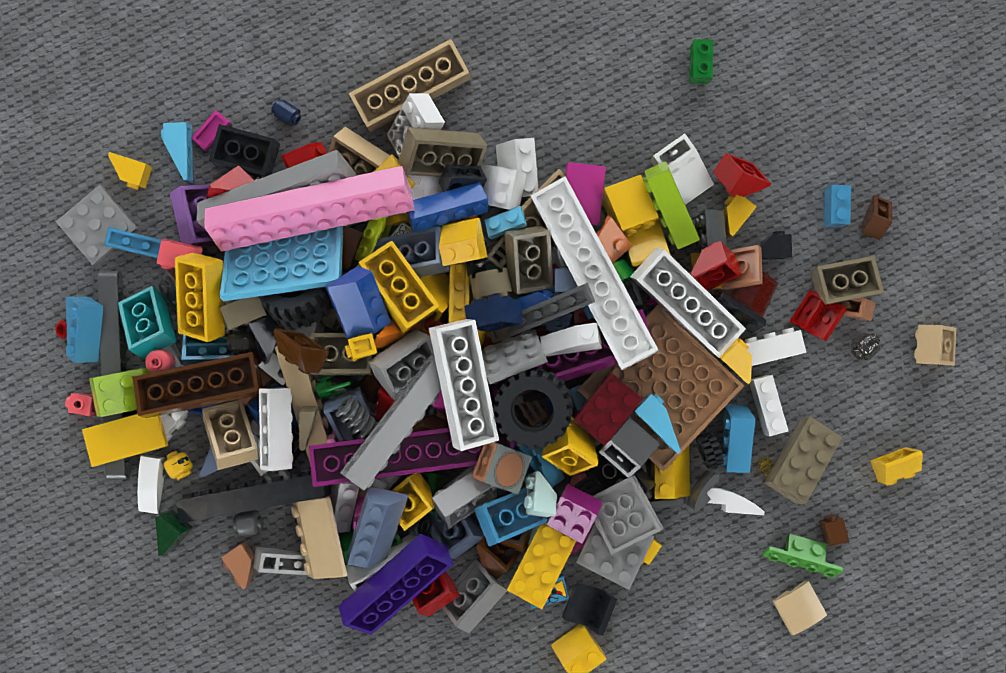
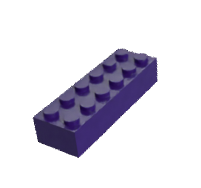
M419 534L338 606L343 625L372 635L453 565L447 546L423 534Z

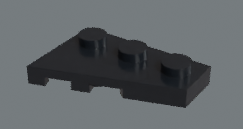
M721 291L713 296L746 328V331L753 333L766 326V319L725 292Z

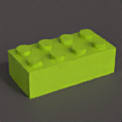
M664 161L645 170L644 184L648 193L653 192L651 198L656 211L661 210L658 213L663 227H668L666 232L671 245L676 244L677 249H681L699 241L697 231L667 162Z

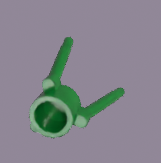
M326 375L319 378L320 382L316 383L315 387L320 398H329L352 390L335 391L351 383L348 381L334 385L332 380L328 381L334 375Z

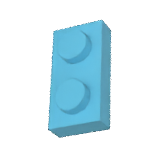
M521 206L484 220L488 237L491 240L505 235L504 231L517 230L527 226Z

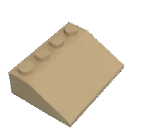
M330 497L293 503L294 506L291 507L293 517L297 519L298 523L296 525V533L298 537H301L302 541L300 551L302 556H305L306 563L304 564L306 575L313 579L346 577L347 572Z

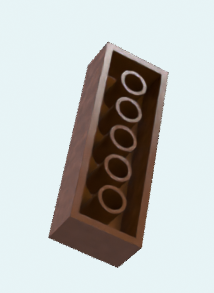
M250 352L133 376L138 416L147 419L259 395V389H263L258 356Z

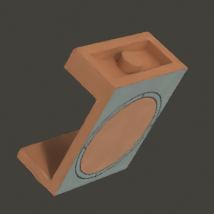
M496 442L484 444L472 478L518 495L532 457Z

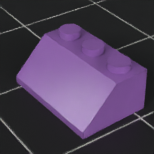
M209 185L179 186L170 192L182 243L195 246L215 243L205 228L197 222V203L207 199Z

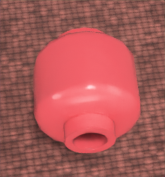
M163 349L153 350L147 355L145 360L146 368L151 373L172 369L176 363L173 354Z

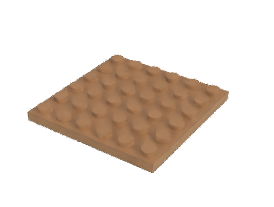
M657 304L645 318L651 337L659 351L624 370H621L618 364L593 372L577 391L588 399L608 373H612L642 398L648 393L653 396L657 394L664 401L662 405L668 412L681 450L678 454L668 447L634 412L629 417L660 443L649 459L664 472L744 385Z

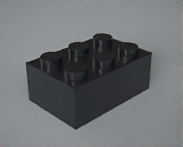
M219 124L209 162L229 170L240 166L248 175L260 178L261 176L266 177L273 173L280 143L274 138Z

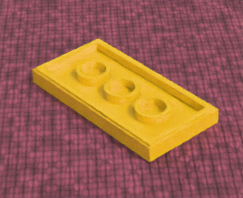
M135 414L82 429L92 467L168 446L161 416L146 419Z

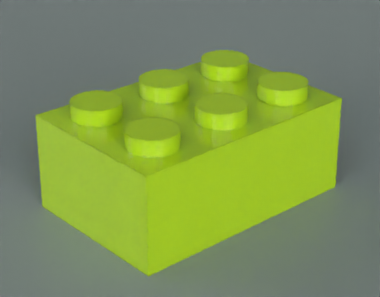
M145 367L89 378L97 417L137 410L132 377L151 372Z

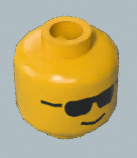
M176 450L166 456L167 460L163 463V466L171 479L181 480L192 473L193 464L186 452L178 453Z

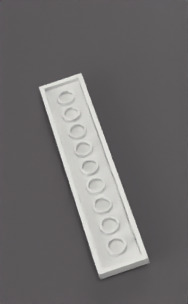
M564 176L531 195L577 286L589 284L595 303L588 305L621 370L658 352L659 350L567 178Z

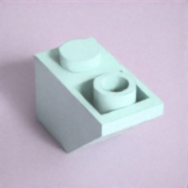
M535 471L529 474L526 479L527 496L524 501L526 514L547 518L556 515L557 494L541 472Z

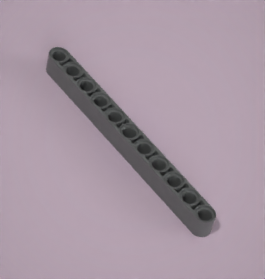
M101 271L98 274V300L103 305L100 339L101 376L127 371L126 356H124L126 355V337H124L125 331L118 302L124 300L122 299L124 298V282L121 280L123 279L121 271ZM123 412L104 416L103 423L128 417L129 413ZM130 457L105 463L106 479H129L131 475V470H129L131 469Z

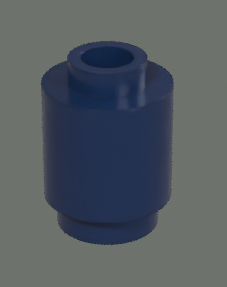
M278 99L273 104L272 113L287 125H297L301 120V111L287 101Z

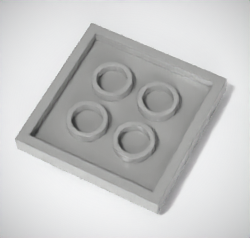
M101 185L97 186L56 221L94 266L115 249L104 246L108 227L132 233L138 230L137 226Z
M535 329L524 331L516 337L506 338L498 344L488 345L481 350L489 384L548 362Z
M635 475L593 496L603 502L594 522L611 554L664 529Z
M594 524L576 563L630 590L654 539V535L611 554L596 524Z

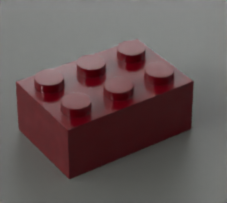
M608 373L572 420L605 446L643 398L614 374Z

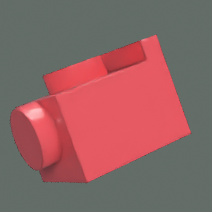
M71 393V396L67 397L65 406L68 408V413L85 416L96 415L92 395Z

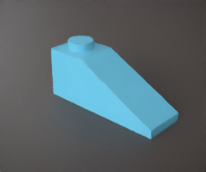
M186 122L163 123L161 138L183 180L193 183L192 126Z
M648 393L633 412L668 447L678 454L681 450L668 412L662 405L664 401L657 394L653 396Z

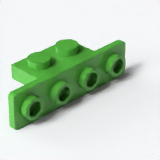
M793 534L787 535L785 550L769 546L763 551L762 555L768 557L771 561H782L789 566H799L806 568L809 572H820L831 578L843 572V567L825 562L827 544Z

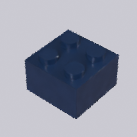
M499 294L490 295L487 300L476 299L472 301V304L464 306L466 319L475 320L478 331L492 332L523 324L520 300L512 299L511 296L500 297Z

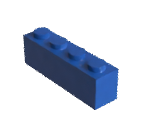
M480 182L415 199L413 200L414 211L406 212V217L414 233L488 212V198Z

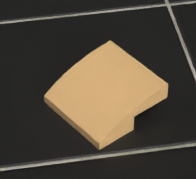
M809 581L802 582L793 590L786 591L773 600L791 635L806 630L827 616Z

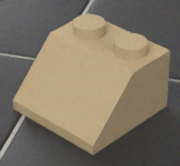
M918 325L915 333L917 348L914 353L916 363L955 366L956 328L943 325Z

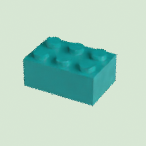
M150 286L118 302L128 349L143 359L153 350L163 349L177 342L166 298L156 288Z

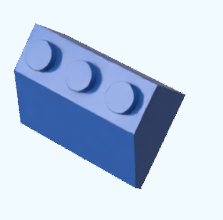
M357 266L325 286L347 338L377 333L391 323L372 271Z

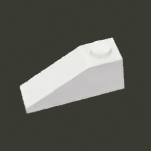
M597 322L576 325L540 337L545 356L602 349L601 332Z

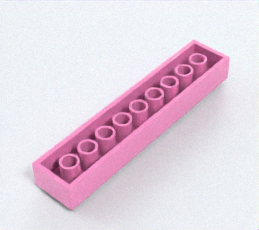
M403 166L206 208L204 228L221 252L229 251L231 249L414 211L413 194Z

